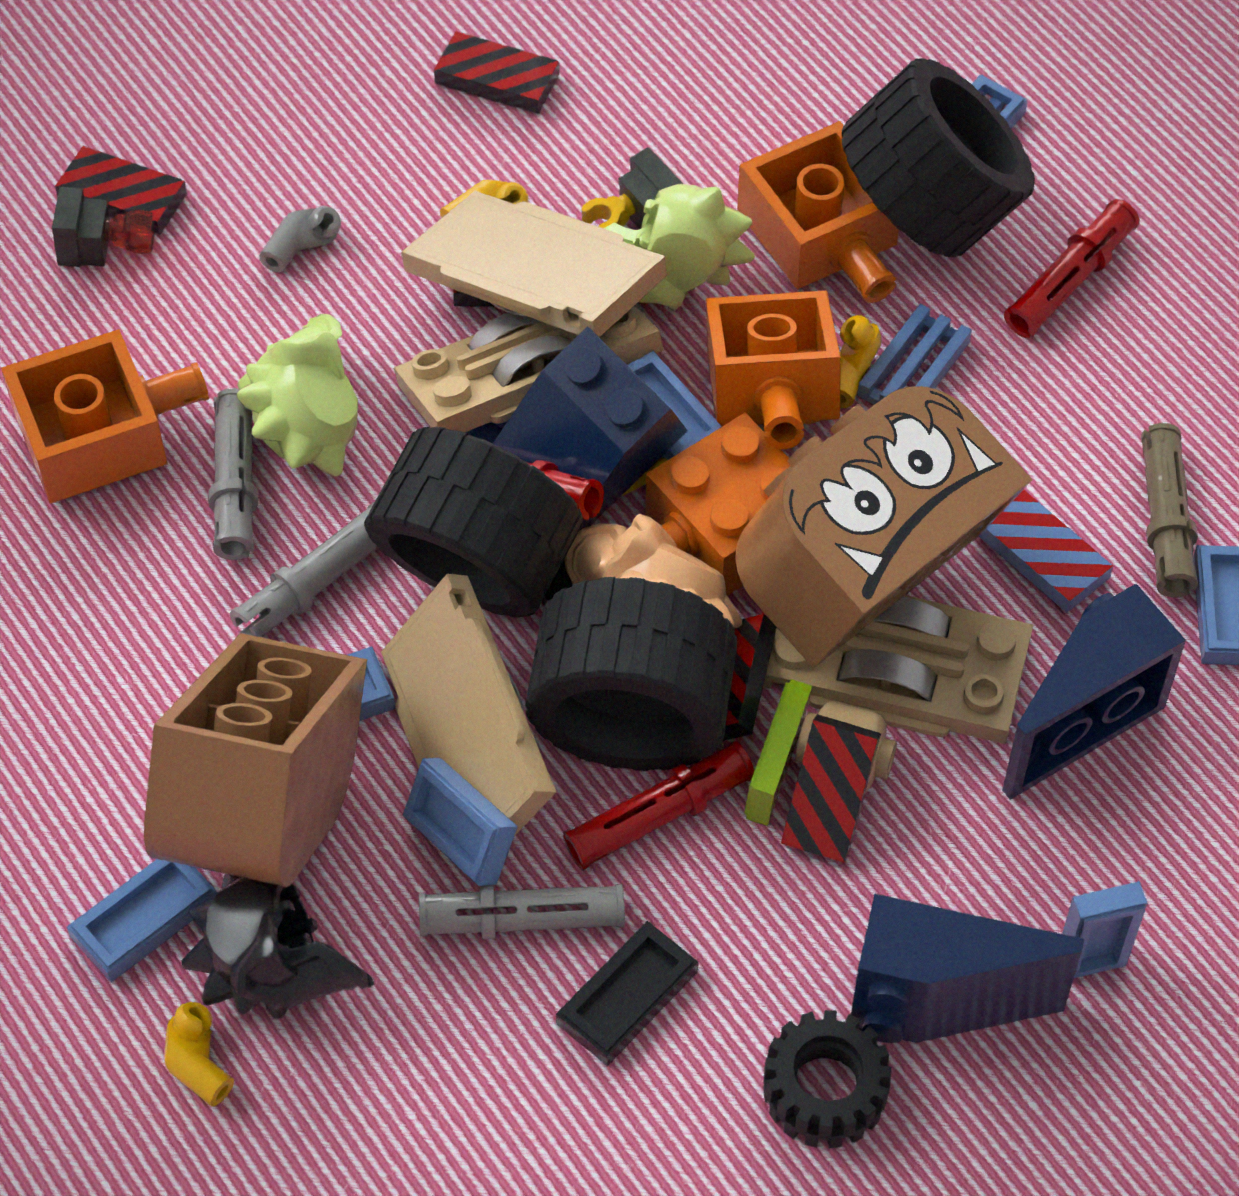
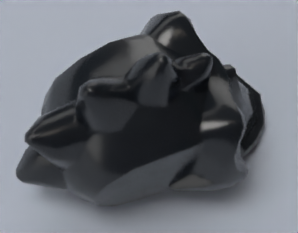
M225 874L222 889L217 892L216 896L191 909V917L204 934V937L182 959V967L185 970L210 973L205 982L202 995L203 1004L206 1006L232 998L238 1012L246 1014L258 1003L263 1002L267 1012L274 1019L282 1018L288 1008L343 990H353L357 987L367 989L372 987L375 981L362 968L345 958L332 946L313 940L312 933L318 929L317 922L313 918H308L304 904L300 899V891L293 884L284 887Z

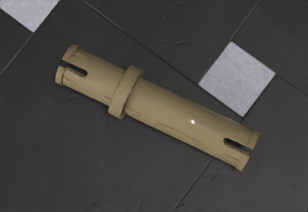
M1158 423L1149 426V432L1144 430L1141 434L1146 467L1148 504L1150 505L1151 515L1150 524L1146 529L1148 546L1155 555L1156 588L1158 592L1167 597H1183L1190 594V589L1195 591L1198 587L1193 556V545L1197 542L1198 538L1195 522L1190 519L1188 512V496L1182 459L1180 429L1169 423Z

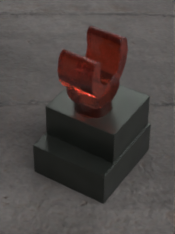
M59 187L52 224L57 265L105 267L109 242H113L117 247H124L133 253H152L155 232L151 231L153 213L145 210H132L126 214H118L114 218H110L108 200L84 198L83 188Z

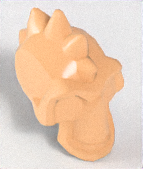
M642 514L636 515L628 529L622 525L605 523L585 527L578 532L564 559L565 571L572 584L585 580H598L602 577H634L658 583L664 582L674 585L681 590L690 591L700 596L705 602L713 604L723 613V617L731 622L734 629L742 625L740 615L726 595L724 576L700 559L677 548L669 534L651 517Z

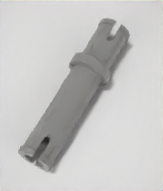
M237 388L222 390L218 393V397H214L215 483L208 491L209 507L214 512L215 518L213 551L217 556L227 560L244 559L250 555V551L253 552L252 512L258 506V489L252 483V410L246 408L238 400L237 392L239 389Z
M374 502L364 512L311 553L303 557L290 569L282 566L272 573L269 585L239 607L232 609L230 618L235 627L243 622L247 623L257 614L259 615L258 619L239 633L263 637L292 613L303 614L313 606L314 596L371 552L375 551L378 546L371 541L364 526V521Z
M493 885L480 886V892L429 895L419 893L420 936H427V934L482 933V939H496L495 932L560 930L599 926L624 927L623 885L571 888L553 887L548 889L494 891ZM586 905L587 907L586 910L532 913L527 911L528 907ZM516 909V913L456 915L458 910Z

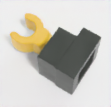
M647 147L630 157L631 171L618 178L620 196L594 198L587 201L581 208L582 221L591 224L595 220L605 219L607 221L598 226L605 228L612 223L625 226L630 219L641 229L643 218L646 214L644 213L646 201L650 199L655 200L657 193L664 188L683 183Z

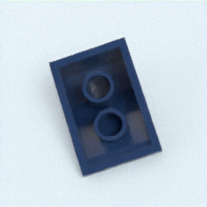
M587 326L541 371L494 440L493 445L513 453L525 462L533 463L536 460H545L557 465L560 472L601 482L604 488L602 507L596 517L582 521L581 530L591 526L688 430L673 410Z
M1137 584L1132 585L1115 596L1112 593L1103 594L1087 606L1080 621L1018 722L1002 789L1010 800L1166 707L1186 639Z
M874 893L857 971L851 1015L860 1019V1030L864 1031L871 1026L878 1034L879 1042L897 1043L901 1040L918 1043L1063 1012L1082 954L1084 939Z

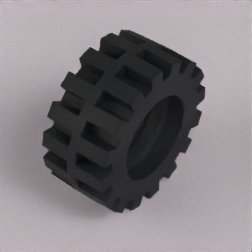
M825 1010L824 1018L816 1020L812 1011L802 1014L800 1024L797 1026L792 1021H789L782 1027L780 1038H773L764 1067L765 1103L769 1102L770 1104L769 1114L775 1124L782 1120L784 1123V1133L792 1139L800 1133L806 1136L805 1145L817 1148L819 1139L828 1140L829 1149L839 1148L842 1145L843 1138L849 1137L853 1144L863 1138L867 1127L873 1130L879 1122L890 1090L891 1066H888L889 1053L885 1044L877 1045L878 1034L871 1026L864 1031L859 1029V1018L848 1014L845 1022L837 1020V1011ZM828 1058L840 1061L850 1068L855 1075L856 1088L850 1095L842 1099L829 1101L818 1099L801 1088L797 1078L798 1070L802 1065L813 1059Z

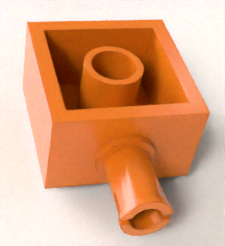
M841 121L739 164L737 211L752 219L751 230L797 290L840 270L846 273L867 303L879 302L896 287L894 281L897 278L887 269L876 254L897 245L899 229L875 206L872 199L858 183L854 172L851 171L846 153L843 151L842 128L844 125Z
M827 290L706 298L708 366L716 421L721 426L726 425L746 412L757 425L764 424L765 441L770 446L785 450L793 448L801 442L804 437V431H802L804 429L803 424H813L820 420L840 419V352Z
M119 329L1 367L13 412L49 504L167 465L158 415L201 400H209L208 389L197 362L190 364L188 367L145 380L143 375L139 376Z
M746 412L646 473L645 516L651 517L660 524L674 540L677 548L719 571L724 576L727 596L743 586L736 566V547L739 537L747 524L769 498L765 494L764 489L779 474L791 466L787 462L789 457L781 449H776L765 441V432Z

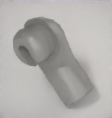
M320 206L314 209H304L289 213L260 252L259 259L261 263L269 270L281 273L297 251L329 244L336 238L341 227V218L338 212L329 206Z

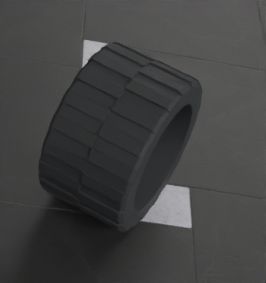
M919 58L911 61L846 121L842 128L843 151L846 153L851 171L854 172L864 192L869 195L875 206L881 213H884L896 228L905 233L919 246H923L937 255H944V257L963 255L1030 197L1034 191L1035 177L1031 168L1032 164L1023 149L1022 143L1014 134L1008 122L993 107V104L968 80L962 78L951 68L943 66L940 62Z
M424 427L412 433L368 513L364 526L369 538L379 547V550L395 561L397 565L428 585L436 587L446 574L466 575L470 580L481 609L498 615L520 618L534 615L540 607L582 526L583 517L577 503L558 483L513 453L505 451L486 440L473 437L458 430H449L444 427Z
M602 577L598 580H585L575 583L572 587L564 588L554 594L553 599L547 601L543 608L525 703L527 718L535 726V730L544 739L552 742L555 747L588 762L592 761L618 769H633L634 771L670 770L681 763L686 766L701 761V758H706L714 753L724 738L737 650V637L734 635L735 629L731 622L724 618L723 613L713 604L705 602L700 596L690 591L681 590L671 584L634 577Z

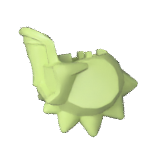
M676 184L664 188L657 193L655 200L650 199L646 201L644 205V213L646 214L644 215L641 229L633 230L617 223H612L604 228L621 234L624 237V242L665 256L667 276L639 302L666 305L672 311L681 306L688 291L695 289V287L705 282L724 286L729 284L731 279L727 266L749 263L755 258L754 253L738 240L752 225V219L735 209L725 206L721 190L718 187L700 188L696 185Z
M319 314L314 318H310L307 325H304L302 329L295 332L291 337L268 345L267 351L256 364L247 365L246 374L239 379L237 384L239 389L237 398L246 408L252 410L254 421L252 435L254 438L262 439L279 457L284 458L292 469L306 464H314L325 473L340 476L343 471L345 448L353 438L357 426L358 399L350 381L344 374L341 352L337 340L342 336L340 322L329 314Z

